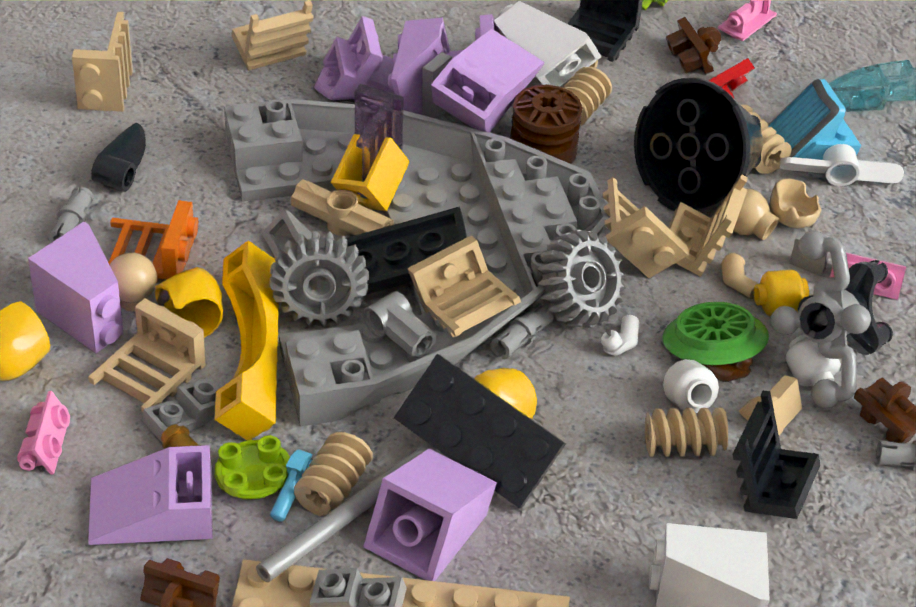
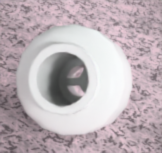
M804 334L792 340L785 359L794 378L798 379L800 386H814L816 382L822 379L835 380L833 376L839 371L841 365L839 359H829L823 356L818 349V344L806 338Z
M684 359L676 362L668 369L664 376L663 387L665 395L683 411L685 408H693L695 413H698L700 408H709L717 398L719 390L717 378L711 370L695 360Z

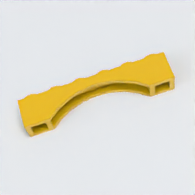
M249 240L223 259L222 285L237 317L241 339V354L239 366L234 377L216 391L214 417L215 421L245 440H252L262 432L269 430L276 423L279 302H275L273 298L274 290L270 287V277H272L270 268L273 262L276 261Z

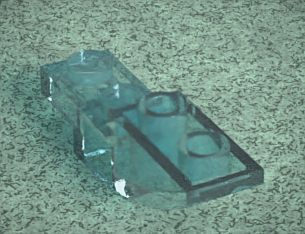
M909 60L880 63L851 71L833 80L829 85L845 107V112L884 110L887 101L916 100V68L912 67Z

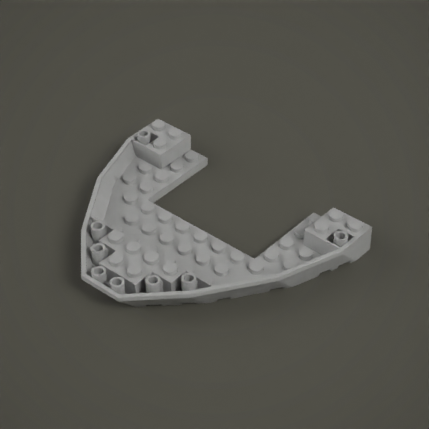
M275 99L266 102L224 106L225 137L242 202L293 195L296 185L302 179L327 190H337L331 184V180L354 134H359L376 156L386 137L392 138L409 160V165L388 210L384 211L385 216L394 220L395 225L460 206L467 237L473 236L478 241L488 271L515 292L521 300V303L513 305L465 330L459 336L451 337L448 329H443L440 326L439 320L435 321L432 319L430 312L426 313L424 311L413 282L408 283L418 312L416 317L436 333V343L431 347L429 353L420 359L416 356H410L387 335L382 337L375 336L365 323L279 335V347L300 427L341 420L348 417L350 412L361 407H371L378 404L382 398L396 392L401 394L414 388L436 354H440L453 364H456L543 296L546 288L537 284L543 279V275L537 269L544 265L540 255L548 251L547 244L555 241L559 235L574 230L597 232L599 236L606 228L605 220L610 218L604 212L605 203L591 172L504 136L393 107L299 99Z

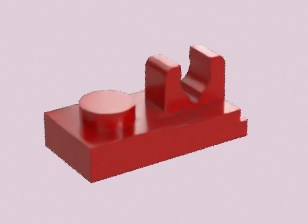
M747 58L708 81L717 84L734 98L732 92L748 81L745 76L755 67Z

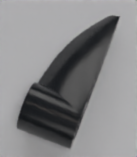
M136 122L128 127L96 157L91 170L92 181L123 192L129 190L146 146L144 128Z

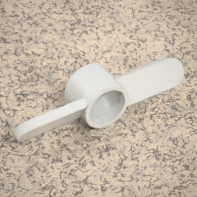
M837 144L828 148L823 155V160L796 157L780 159L781 169L825 173L828 182L835 186H847L856 180L898 183L904 176L903 168L897 163L858 160L855 150L846 144ZM839 164H846L844 166L836 167Z

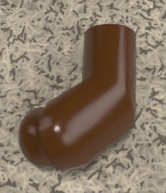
M751 357L732 364L704 366L713 372L717 380L729 382L747 377L751 372L750 366L753 363V358Z

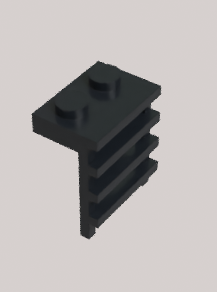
M580 0V7L570 19L568 25L585 32L600 55L608 57L607 60L613 62L619 58L620 51L625 49L626 42L632 39L634 30L637 31L639 28L643 0Z
M763 390L760 395L761 402L757 401L732 454L733 460L741 461L736 474L738 478H744L740 487L741 495L748 496L743 505L744 511L797 519L820 468L819 454L781 449L771 392Z

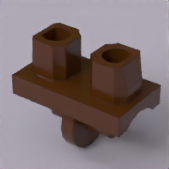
M686 17L677 20L679 30L666 36L671 53L673 55L678 54L679 62L686 74L699 67L705 75L713 72V66L707 58L710 51L716 52L718 50V45L721 41L720 32L714 27H701L696 32Z
M882 377L871 386L856 390L854 399L862 405L859 415L867 423L877 424L881 422L887 427L886 440L895 443H907L916 434V406L908 399L911 387L906 382L901 381L892 386Z
M169 558L165 559L162 563L148 560L144 565L143 573L145 580L140 601L159 607H216L220 582L218 574L205 570L196 575L184 571V567L180 562Z

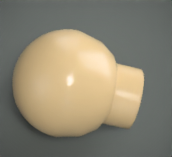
M745 188L748 191L733 232L740 235L754 234L761 240H765L777 226L779 218L770 212L768 202L760 192Z
M125 253L116 257L110 263V267L118 281L120 306L127 311H135V306L144 298L148 300V297L154 291L157 272L153 263L147 257L138 253Z

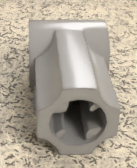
M394 291L363 310V319L372 334L377 337L387 335L412 357L422 358L429 353L431 347L436 343V333L412 313L408 300L399 292Z

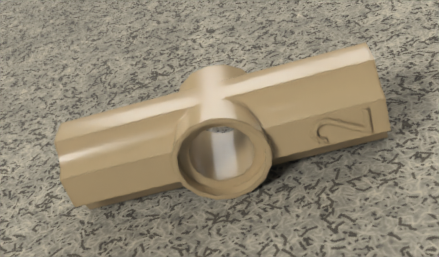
M302 179L296 185L295 191L291 196V206L326 221L328 230L338 236L359 235L394 225V220L358 204L356 194L348 190L331 192Z

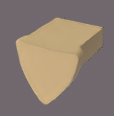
M786 375L770 390L779 435L802 409L798 379ZM760 396L749 400L739 410L740 414L747 421L757 401L761 402Z

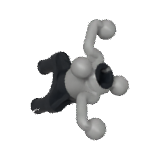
M812 230L805 233L800 239V252L805 258L810 260L821 259L827 252H830L834 277L819 280L814 287L813 295H809L800 301L798 312L792 307H778L771 315L770 322L772 328L782 335L792 334L797 328H800L806 338L818 344V349L823 356L829 359H841L842 386H839L835 381L822 379L815 383L811 392L813 402L817 406L832 408L839 401L849 400L856 392V355L853 349L847 345V341L858 353L869 355L878 351L882 345L890 342L893 337V331L889 324L875 322L872 310L875 285L887 278L888 268L885 263L879 264L880 260H872L870 262L856 263L848 269L846 250L842 242L836 238L826 237L822 232Z

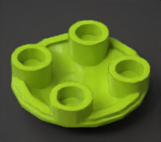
M267 435L259 440H246L240 443L228 442L223 444L218 450L219 459L215 463L214 478L219 488L228 495L241 499H260L274 494L284 486L288 477L286 465L290 456L281 447L280 440L277 437Z

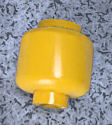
M792 269L767 271L762 275L760 284L754 286L755 303L757 306L761 305L763 311L769 317L781 306L792 307L798 312L800 301L809 296V286L806 278H801L800 274Z

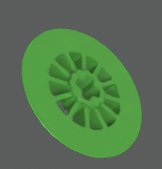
M706 302L691 306L682 311L678 318L673 320L663 332V343L668 351L683 360H695L704 365H725L747 360L761 352L769 340L768 329L759 319L755 318L744 307L727 302Z

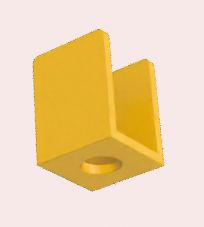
M354 134L331 180V184L337 190H348L356 194L358 204L368 209L387 211L409 165V160L392 138L386 137L376 156L359 134Z

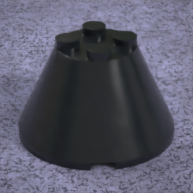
M701 78L673 80L655 91L656 95L648 106H643L640 112L634 135L636 165L645 186L649 185L659 197L657 201L662 205L675 211L682 202L700 213H707L716 210L721 205L741 175L747 177L751 170L761 162L763 148L761 123L758 117L751 115L728 92L711 81Z

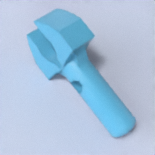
M298 449L290 456L286 465L288 477L270 513L273 520L278 522L285 520L295 499L294 486L309 467L313 454Z

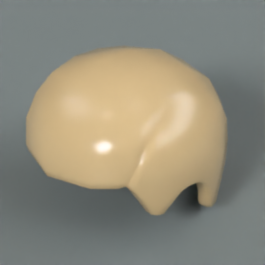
M788 178L781 179L774 185L769 207L770 212L779 218L780 223L791 228H805L814 224L821 213L818 196L809 197L806 193V184L804 182Z

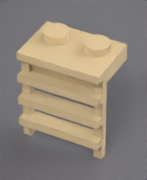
M311 0L304 1L302 10L259 20L257 14L251 15L249 25L232 29L231 36L248 71L306 55L307 51L304 45L309 42L306 35L311 33L309 22H313L314 19L311 13L313 6Z
M117 12L107 51L74 49L72 64L78 109L124 111V99L127 98L126 87L130 86L129 76H132L133 73L128 20H124V12Z
M740 176L711 218L682 202L678 205L668 228L688 246L689 256L678 261L676 264L700 277L702 276L707 263L710 264L713 261L716 250L720 251L726 237L729 238L733 233L748 191L743 188L748 177Z
M614 177L607 180L608 190L603 192V198L609 204L604 206V212L610 218L605 220V226L611 232L606 235V238L613 247H616L624 257L648 278L655 276L689 256L688 246L647 207L644 206L638 209L618 191L617 180Z
M469 236L407 268L424 311L426 313L430 312L432 319L435 321L439 320L440 326L443 329L447 328L451 337H457L465 330L513 305L521 303L519 296L488 271L478 241L473 236Z
M145 298L135 306L137 334L88 376L89 382L93 385L102 379L143 402L144 404L141 406L142 412L145 408L161 404L168 395L173 397L177 393V387L182 382L188 383L192 379L191 374L197 368L202 370L206 366L203 329L194 322L187 321L170 312L164 306H158ZM132 353L173 377L170 379L128 355ZM117 366L159 390L154 392L113 368Z

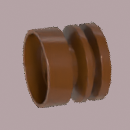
M546 84L534 85L523 89L514 99L510 139L571 164L576 159L578 150L579 129L583 110L580 99L571 91L559 86Z

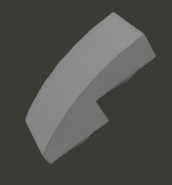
M210 377L178 387L176 399L145 408L143 410L142 422L162 444V433L173 424L185 426L191 432L215 417L216 391L220 388Z
M358 568L319 570L310 605L311 607H402L407 587L402 577L363 579Z

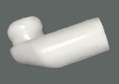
M626 315L621 319L620 333L611 330L610 337L607 332L602 335L601 344L607 354L617 356L636 347L639 329L638 318L633 315Z

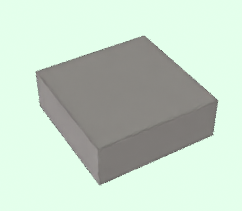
M799 231L794 241L789 264L822 276L826 269L830 252H827L824 257L818 260L805 258L799 249L800 239L805 233Z

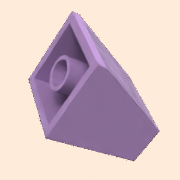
M82 222L28 258L36 312L95 353L114 343L123 335L118 281L89 224Z
M427 449L383 478L363 548L424 580L436 581L486 517L497 482L431 449Z

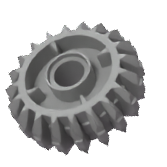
M315 230L312 233V239L308 240L300 233L297 237V244L288 240L285 244V251L278 250L275 257L276 262H273L270 268V274H272V277H270V287L274 290L273 298L275 302H281L283 313L292 311L294 321L302 316L306 317L308 326L311 325L313 319L320 320V324L323 327L329 318H332L338 324L341 320V313L351 317L353 307H361L363 303L362 296H365L368 292V284L366 282L369 280V271L365 268V258L358 256L356 244L347 247V239L344 236L338 241H333L331 231L327 233L325 238H319V234ZM316 276H323L327 279L322 282L314 281L312 278Z
M585 230L570 231L559 235L555 241L547 244L548 251L540 255L544 265L537 270L543 275V279L537 284L546 288L541 299L549 300L550 303L547 311L556 312V319L566 322L567 326L587 328L593 327L596 324H602L604 321H608L609 316L617 313L616 306L623 302L619 292L626 289L621 284V277L625 273L620 272L618 266L622 260L614 257L616 247L607 246V238L598 237L597 232Z

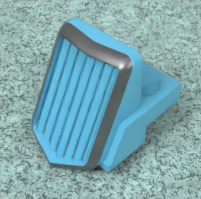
M825 79L812 81L768 125L776 131V134L784 138V142H788L791 145L790 157L823 160L825 151L837 144L851 146L857 156L861 148V144L843 119L845 107Z

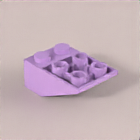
M443 17L405 21L403 32L398 35V53L393 55V73L388 75L389 90L391 93H395L396 96L395 108L422 115V68L441 52L445 54L451 52Z
M491 28L455 56L431 84L433 103L471 128L490 133L514 103L515 96L527 87L543 67L544 62Z
M210 445L168 447L91 478L89 545L213 539Z

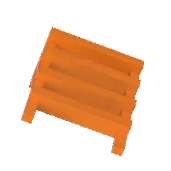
M178 200L169 225L112 217L110 221L111 227L122 228L108 263L110 265L116 257L125 253L133 230L142 231L134 253L143 256L147 253L153 234H163L153 260V265L157 272L156 283L158 279H169L183 272L198 232L199 221L198 217H193L192 202Z

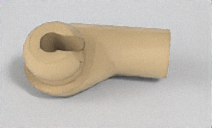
M736 253L726 255L721 263L723 282L752 299L754 297V286L759 283L745 276V260L741 255Z

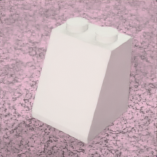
M521 1L514 5L506 6L501 10L498 18L494 20L507 39L544 62L543 67L536 74L542 85L563 87L579 69L589 67L601 58L600 53L585 32Z
M666 523L663 540L656 539L654 549V564L656 565H651L649 574V590H656V607H768L770 599L767 533Z

